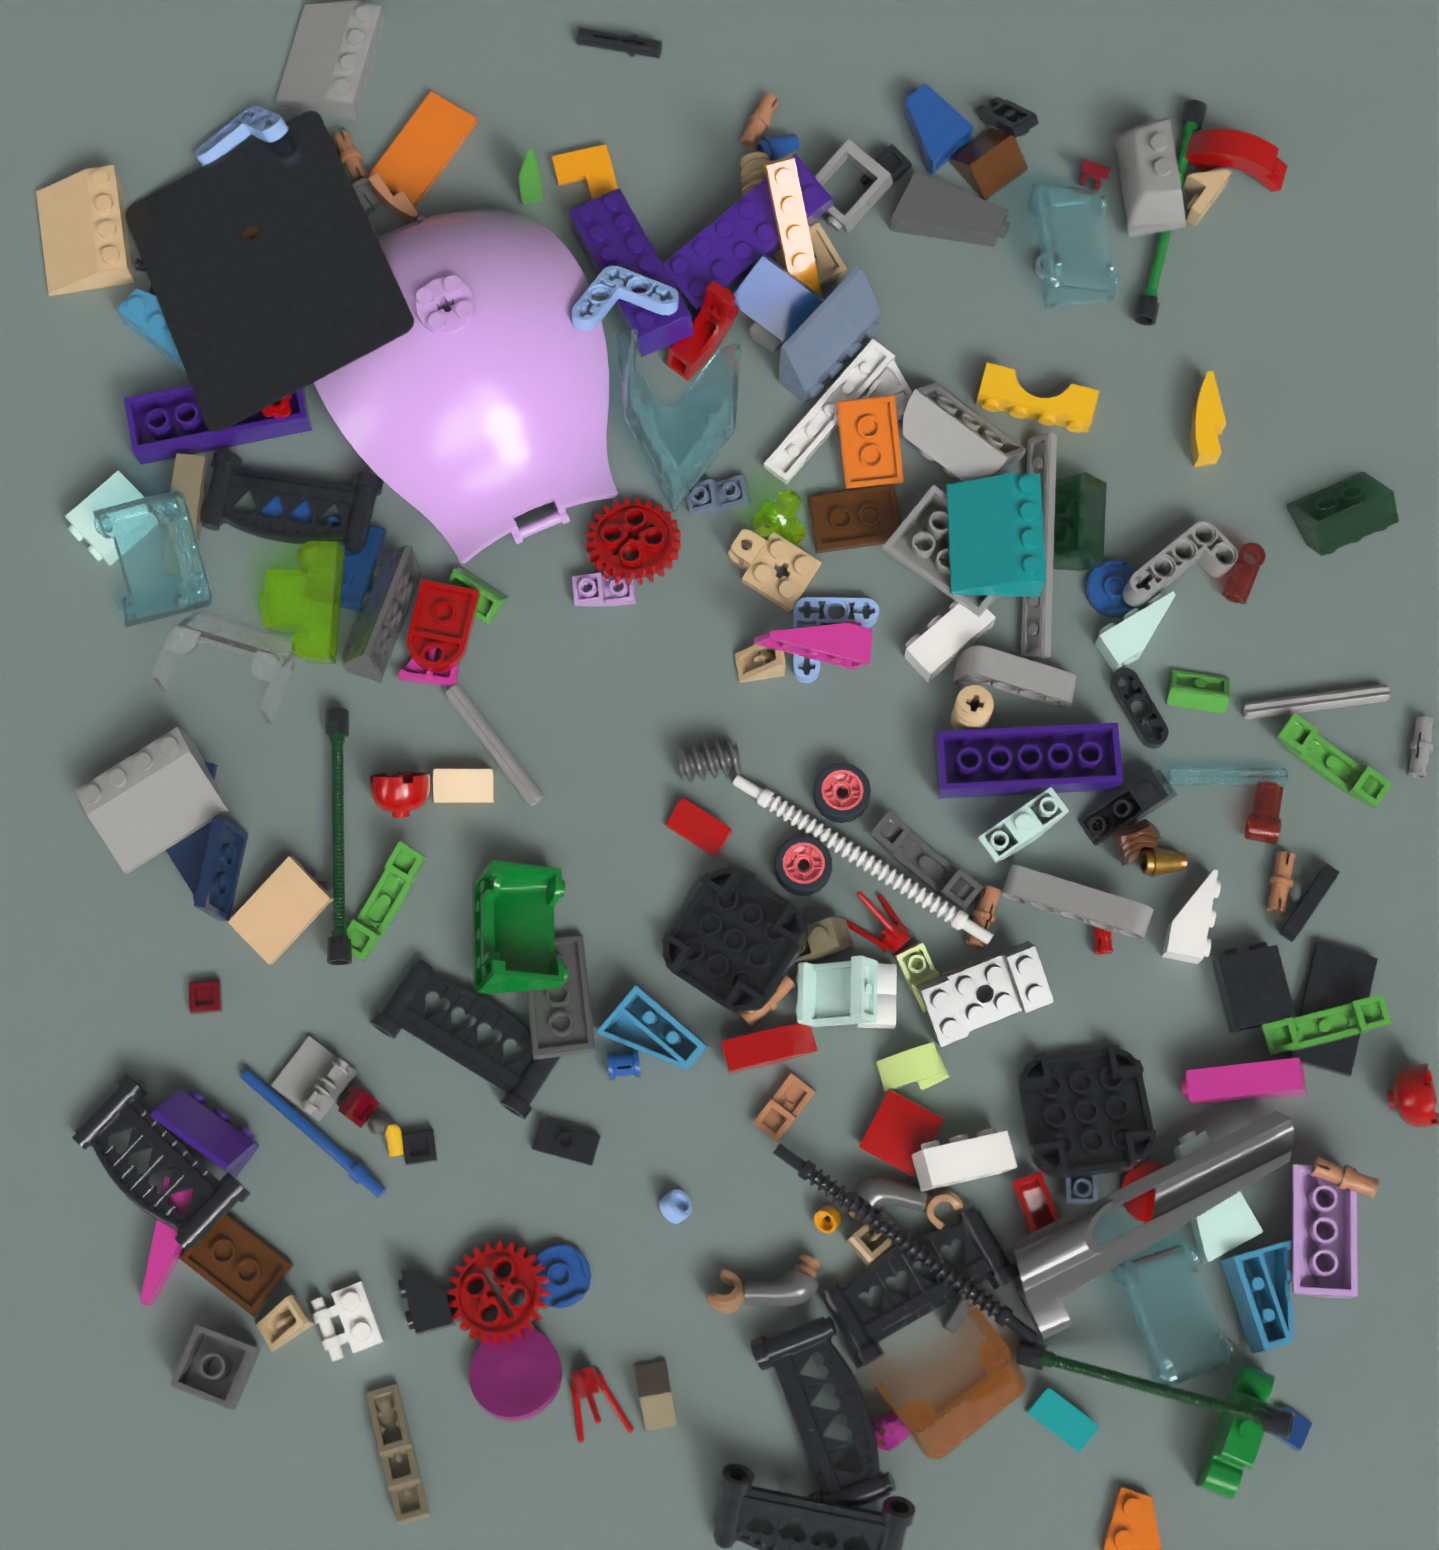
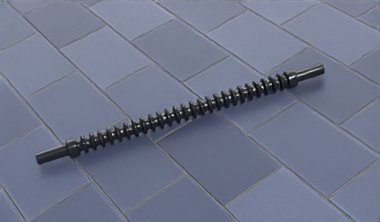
M781 1143L777 1146L773 1154L798 1171L797 1175L804 1181L809 1179L811 1186L816 1184L818 1186L817 1190H824L826 1197L831 1195L833 1202L836 1200L840 1202L839 1207L846 1206L847 1213L851 1211L855 1213L854 1218L861 1217L862 1224L865 1222L870 1224L869 1229L876 1228L877 1235L882 1233L884 1235L883 1239L887 1240L889 1238L892 1246L897 1244L899 1251L904 1249L906 1256L912 1255L914 1257V1262L919 1260L921 1267L927 1266L929 1273L932 1271L936 1273L935 1278L942 1277L943 1284L947 1282L951 1284L950 1289L957 1288L958 1295L962 1293L966 1295L965 1300L972 1299L973 1306L977 1304L981 1306L980 1311L987 1310V1316L991 1317L993 1315L995 1317L994 1321L1000 1326L1006 1325L1032 1344L1038 1333L1015 1317L1011 1308L1007 1305L1002 1307L1000 1300L993 1301V1295L991 1294L986 1296L985 1289L978 1290V1284H970V1278L963 1279V1273L957 1274L955 1267L950 1269L948 1262L942 1263L940 1261V1256L935 1258L933 1251L927 1252L925 1250V1245L920 1247L918 1245L919 1241H912L910 1234L905 1236L903 1234L904 1230H897L895 1223L890 1225L888 1223L889 1218L882 1219V1213L875 1214L874 1207L869 1209L866 1207L867 1202L860 1203L859 1196L854 1198L851 1196L852 1191L845 1192L844 1185L839 1187L837 1180L832 1182L830 1175L824 1176L822 1169L816 1170V1165L810 1160L805 1162Z

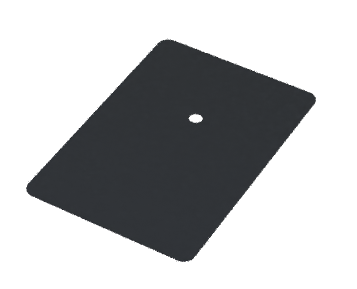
M316 111L304 112L285 122L288 131L280 139L270 143L256 138L131 205L126 212V221L207 427L214 432L223 431L403 336L414 325V317L326 126L320 114ZM255 226L259 229L255 238L250 240L244 239L243 234L247 228Z

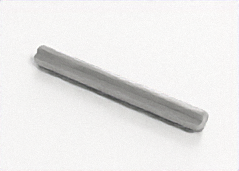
M1383 684L1244 703L1243 715L1248 720L1386 702L1390 699V691L1388 685Z
M459 685L451 686L445 692V697L526 804L530 807L537 805L543 799L541 792Z

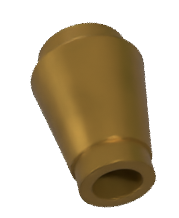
M1150 847L1148 850L1141 851V872L1148 874L1150 877L1186 870L1187 868L1185 852Z

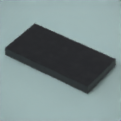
M1317 942L1299 1017L1368 998L1378 958ZM1361 1034L1291 1051L1289 1058L1299 1057L1302 1064L1349 1077L1352 1074Z

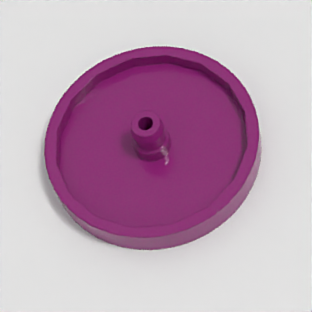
M524 1328L525 1338L523 1340L514 1334L513 1344H508L504 1337H502L500 1346H496L493 1344L491 1337L487 1345L482 1343L478 1347L471 1360L469 1369L471 1391L480 1406L487 1413L498 1419L521 1421L532 1418L552 1403L560 1389L562 1382L560 1356L552 1342L536 1330L533 1332L528 1328Z

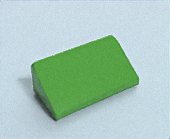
M533 148L528 149L518 178L523 205L539 202L543 199L541 176Z
M464 567L454 568L446 584L480 591L481 595L475 617L488 625L493 621L508 599L507 595Z
M1170 670L1167 705L1221 714L1226 712L1230 699V678Z

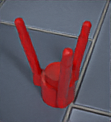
M858 891L857 896L884 925L885 929L879 934L883 940L846 920L848 928L876 944L884 953L890 949L895 954L911 938L907 933L909 929L899 920L882 894H878L877 898L893 921L891 923L861 891Z
M593 1366L570 1375L573 1384L569 1385L573 1396L579 1443L584 1441L580 1395L582 1399L587 1398L596 1424H599L601 1418L594 1395L600 1393L598 1387L604 1393L629 1433L633 1432L632 1425L608 1388L602 1373L597 1374Z

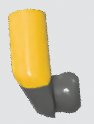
M385 1115L371 1118L368 1123L369 1130L372 1134L380 1133L386 1138L389 1157L403 1155L404 1148L400 1127Z

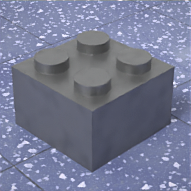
M195 1324L170 1386L227 1409L236 1410L261 1348L203 1325Z

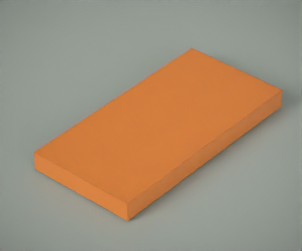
M430 91L368 176L371 177L378 173L393 196L404 191L413 207L416 208L478 123L477 118Z

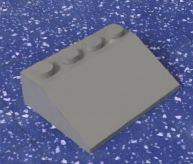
M359 1L305 4L276 97V104L357 121L385 28L382 7Z
M933 485L885 543L882 550L980 617L998 596L951 594L946 493Z
M178 727L75 790L89 820L126 874L213 821V817H220L229 811L192 737Z

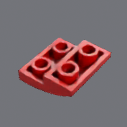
M889 1088L859 1148L914 1177L916 1170L912 1154L922 1150V1144L934 1140L945 1118Z

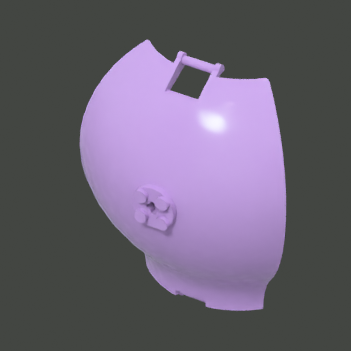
M503 210L458 211L426 218L420 216L416 218L417 221L379 237L376 235L414 317V325L403 336L314 382L329 414L355 451L385 483L420 511L440 531L451 546L459 562L463 564L510 532L515 544L518 545L523 543L522 539L561 522L563 525L570 522L565 508L595 500L616 498L618 495L610 472L607 455L606 432L609 407V365L602 321L597 327L589 331L578 330L572 324V308L589 288L587 279L567 247L550 230L527 216ZM554 503L556 512L520 528L517 527L514 518L544 504Z

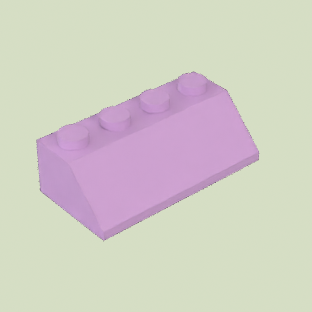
M1293 1164L1292 1293L1326 1298L1350 1299L1358 1297L1357 1192L1347 1188L1341 1190L1337 1188V1184L1311 1176V1170L1315 1169L1313 1165Z

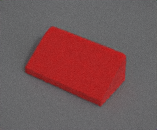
M681 797L665 824L667 828L714 858L717 857L732 835V829L683 797Z

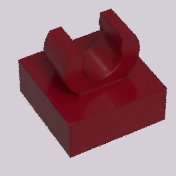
M1084 159L1080 171L1086 172V174L1081 177L1080 186H1084L1087 178L1092 177L1096 181L1094 191L1097 192L1102 185L1101 178L1108 180L1112 168Z
M356 1085L355 1088H347L350 1094L344 1102L338 1100L336 1103L340 1113L362 1128L380 1103Z

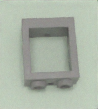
M850 139L842 145L815 176L818 182L824 186L848 159L874 181L845 216L834 206L824 213L828 217L826 221L835 230L839 231L842 228L847 234L893 184L891 174Z

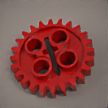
M625 497L624 505L620 506L614 500L613 509L603 506L604 516L597 513L594 514L595 523L589 522L588 524L589 532L586 533V542H588L586 543V550L589 553L590 563H595L596 571L604 569V578L607 579L614 575L615 583L617 584L622 578H626L627 586H630L632 579H637L638 584L642 585L643 578L645 577L649 581L654 582L653 574L655 573L663 577L664 567L672 569V560H678V550H681V540H679L681 539V532L678 529L677 520H671V512L666 511L663 513L662 504L653 508L651 499L644 505L641 504L640 497H637L635 503L631 504L628 497ZM633 522H640V524H638V525H633V524H631V523H633ZM617 538L618 540L609 541L608 539ZM652 541L659 542L657 544H649ZM630 557L636 558L635 560H632V561L626 560L627 558H630Z
M498 1240L496 1249H494L492 1244L486 1242L485 1252L474 1247L475 1257L472 1259L464 1255L463 1258L466 1266L456 1265L455 1268L460 1275L459 1277H450L449 1279L456 1284L455 1289L447 1291L449 1295L456 1298V1300L449 1303V1306L452 1309H458L452 1318L456 1321L463 1320L459 1327L462 1331L465 1332L471 1328L469 1337L475 1340L481 1334L480 1342L486 1345L491 1337L493 1344L496 1346H500L502 1337H504L508 1344H513L514 1334L523 1340L525 1338L524 1328L535 1331V1327L532 1324L533 1319L543 1321V1317L538 1313L539 1308L548 1309L549 1307L542 1301V1297L550 1296L551 1292L543 1289L542 1286L549 1283L550 1280L547 1277L539 1276L545 1271V1267L543 1265L534 1266L538 1261V1257L534 1254L527 1257L529 1250L524 1246L517 1252V1244L512 1241L507 1249L505 1243L501 1240ZM506 1264H511L512 1272L506 1278H500V1269ZM487 1268H490L495 1284L503 1289L501 1296L513 1313L511 1318L507 1316L503 1302L494 1297L497 1295V1290L486 1275L485 1271ZM478 1280H483L484 1288L482 1292L473 1295L472 1287L474 1283ZM525 1291V1302L520 1306H515L513 1302L515 1295L518 1292ZM497 1307V1318L493 1322H487V1312L491 1308Z

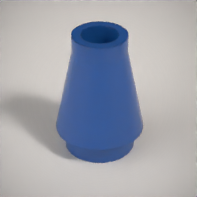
M795 133L762 137L761 141L756 143V152L766 153L771 161L779 160L800 148L799 139Z

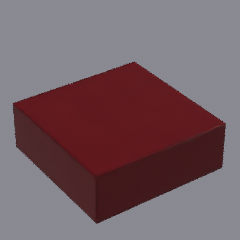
M220 980L189 982V1012L191 1014L222 1012Z

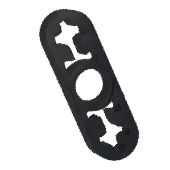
M1129 668L1117 670L1110 681V688L1142 744L1151 749L1161 747L1169 734L1166 723L1136 672ZM1120 677H1122L1124 680H1131V683L1128 687L1130 692L1134 695H1132L1128 700H1126L1125 698L1129 695V691L1125 686L1120 687L1118 685ZM1135 701L1145 703L1147 713L1142 716L1134 714L1131 710V704ZM1150 716L1153 717L1149 723L1152 730H1159L1161 732L1158 740L1155 737L1149 738L1147 736L1150 731L1147 723H1144L1143 726L1140 725V723L1147 721Z
M1328 863L1324 865L1279 932L1281 936L1290 942L1294 941L1340 871Z

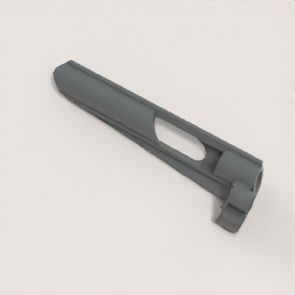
M1276 1111L1013 1242L1012 1245L1022 1284L1016 1286V1291L1025 1309L1030 1314L1041 1338L1045 1340L1072 1326L1061 1301L1062 1298L1288 1163L1291 1159L1294 1140L1292 1118ZM1155 1188V1202L1151 1221L1105 1244L1097 1243L1094 1240V1227L1105 1212Z

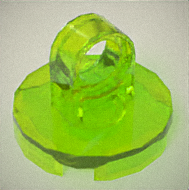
M788 488L778 493L780 499L772 504L768 500L761 506L750 521L753 525L750 529L762 538L776 532L795 546H798L807 535L805 527L794 515L799 509L802 499L794 489Z

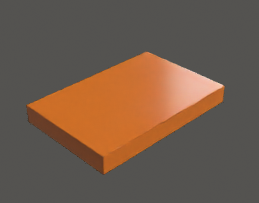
M895 395L837 401L836 407L845 489L904 483Z

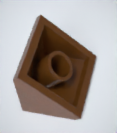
M991 128L949 158V163L979 197L984 200L990 198L1028 169L1015 137L996 128Z

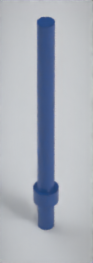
M250 1069L243 1072L240 1078L349 1172V1178L356 1184L361 1183L377 1198L384 1194L386 1188L369 1174L370 1170L363 1163L355 1162Z

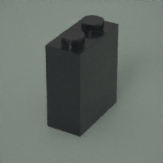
M1267 942L1250 945L1248 951L1238 952L1237 948H1232L1219 952L1220 956L1212 962L1230 1033L1259 1028L1264 1024L1296 1017L1278 945L1268 946Z

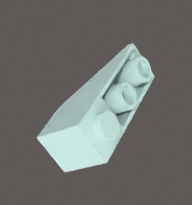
M1174 591L1166 596L1163 593L1158 594L1148 602L1149 606L1141 611L1139 608H1135L1123 617L1124 621L1117 625L1112 622L1099 631L1100 635L1095 645L1114 673L1140 658L1176 595Z

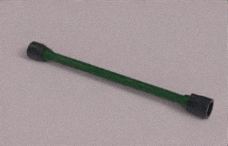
M332 708L325 711L326 734L330 736V743L332 744V862L334 863L332 865L334 878V928L332 930V937L327 938V963L330 965H348L352 963L351 939L347 937V930L344 928L343 743L345 742V737L349 736V711L343 708Z
M1025 1339L1020 1341L1017 1349L1016 1364L1038 1370H1043L1044 1366L1048 1368L1055 1367L1090 1376L1091 1378L1102 1379V1381L1106 1380V1382L1110 1381V1383L1114 1382V1384L1130 1386L1131 1389L1146 1391V1393L1150 1392V1394L1154 1393V1395L1158 1394V1396L1174 1399L1175 1401L1191 1403V1405L1195 1404V1406L1199 1405V1407L1203 1406V1408L1207 1407L1208 1410L1211 1409L1212 1411L1215 1410L1224 1414L1228 1413V1415L1232 1414V1416L1236 1415V1417L1240 1416L1241 1419L1253 1420L1255 1424L1263 1426L1262 1431L1285 1438H1289L1292 1432L1295 1412L1269 1405H1267L1266 1410L1261 1408L1250 1409V1407L1237 1405V1403L1233 1404V1402L1217 1400V1398L1204 1396L1203 1394L1200 1395V1393L1196 1394V1392L1192 1393V1391L1176 1389V1387L1168 1386L1167 1384L1152 1382L1151 1380L1120 1373L1119 1371L1116 1372L1115 1370L1112 1371L1111 1369L1072 1360L1071 1358L1060 1357V1355L1056 1356L1054 1352L1047 1351V1345L1037 1342L1031 1344Z

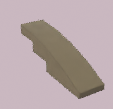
M176 453L164 548L163 574L166 576L193 578L202 530L200 518L205 495L203 489L207 467L205 456Z
M393 1384L367 1392L366 1395L378 1452L382 1458L387 1487L391 1493L398 1525L401 1526L431 1517L398 1385Z

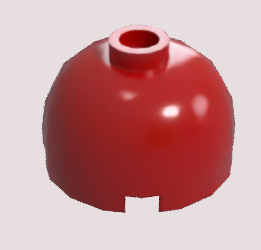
M397 772V774H389L388 777L387 773L370 775L371 796L379 808L392 812V817H410V811L420 809L429 797L430 773Z
M1429 1064L1413 1065L1400 1071L1393 1081V1090L1387 1091L1390 1109H1397L1400 1118L1412 1126L1428 1127L1439 1125V1112L1435 1113L1434 1108L1437 1099Z

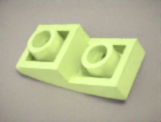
M920 941L893 955L922 1012H926V1007L915 985L938 977L940 974L935 970L924 943Z
M934 1042L900 1052L876 1062L884 1092L888 1091L889 1088L895 1090L912 1082L923 1081L943 1073Z

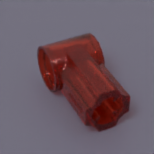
M1251 542L1242 546L1238 551V559L1231 568L1221 593L1226 600L1241 604L1247 602L1260 566L1265 561L1266 554L1262 546ZM1243 554L1252 555L1255 559V564L1245 562Z
M1272 782L1257 783L1252 813L1249 814L1246 823L1245 839L1272 845L1277 844L1281 830L1279 814L1284 787Z

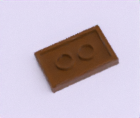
M894 483L811 495L807 498L817 554L885 544L901 525Z
M228 1213L195 1248L192 1247L189 1251L185 1250L179 1258L253 1317H255L294 1266Z

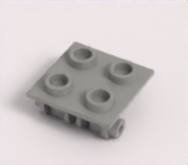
M308 1036L272 1083L271 1087L321 1122L358 1072Z

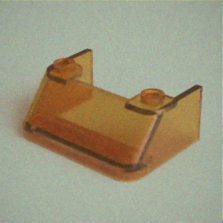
M977 1306L970 1309L967 1314L987 1339L980 1345L977 1354L978 1361L987 1374L937 1414L928 1402L920 1399L912 1400L900 1408L881 1383L873 1387L888 1409H892L911 1434L910 1438L920 1451L930 1459H941L948 1455L1017 1399L1026 1388V1378L1014 1356Z

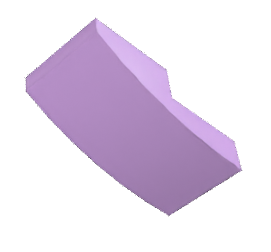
M601 572L572 576L575 606L600 607L636 604L634 579H632L630 586H627L626 578H622L617 584L615 583L614 575L606 579Z

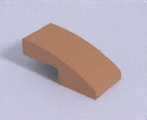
M378 173L368 178V185L386 209L408 224L417 221L416 218L419 217V214L404 191L393 196Z
M791 1073L753 1124L778 1142L817 1091L794 1073Z

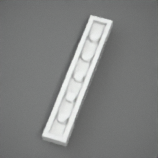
M872 339L765 461L764 468L787 485L838 426L836 402L861 399L874 381L878 380L883 374L889 362L895 360V355Z

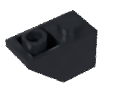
M408 1269L401 1271L403 1279L398 1280L402 1299L407 1298L410 1310L405 1311L409 1330L415 1329L416 1334L422 1335L455 1326L456 1322L452 1318L454 1315L453 1310L449 1306L451 1302L449 1294Z

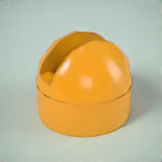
M830 1205L822 1207L814 1215L816 1227L821 1232L827 1234L834 1232L842 1220L841 1213L834 1206ZM827 1215L832 1219L830 1222L825 1219Z

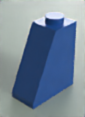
M924 83L919 89H912L905 97L904 117L926 170L932 175L971 140L973 126L929 85Z

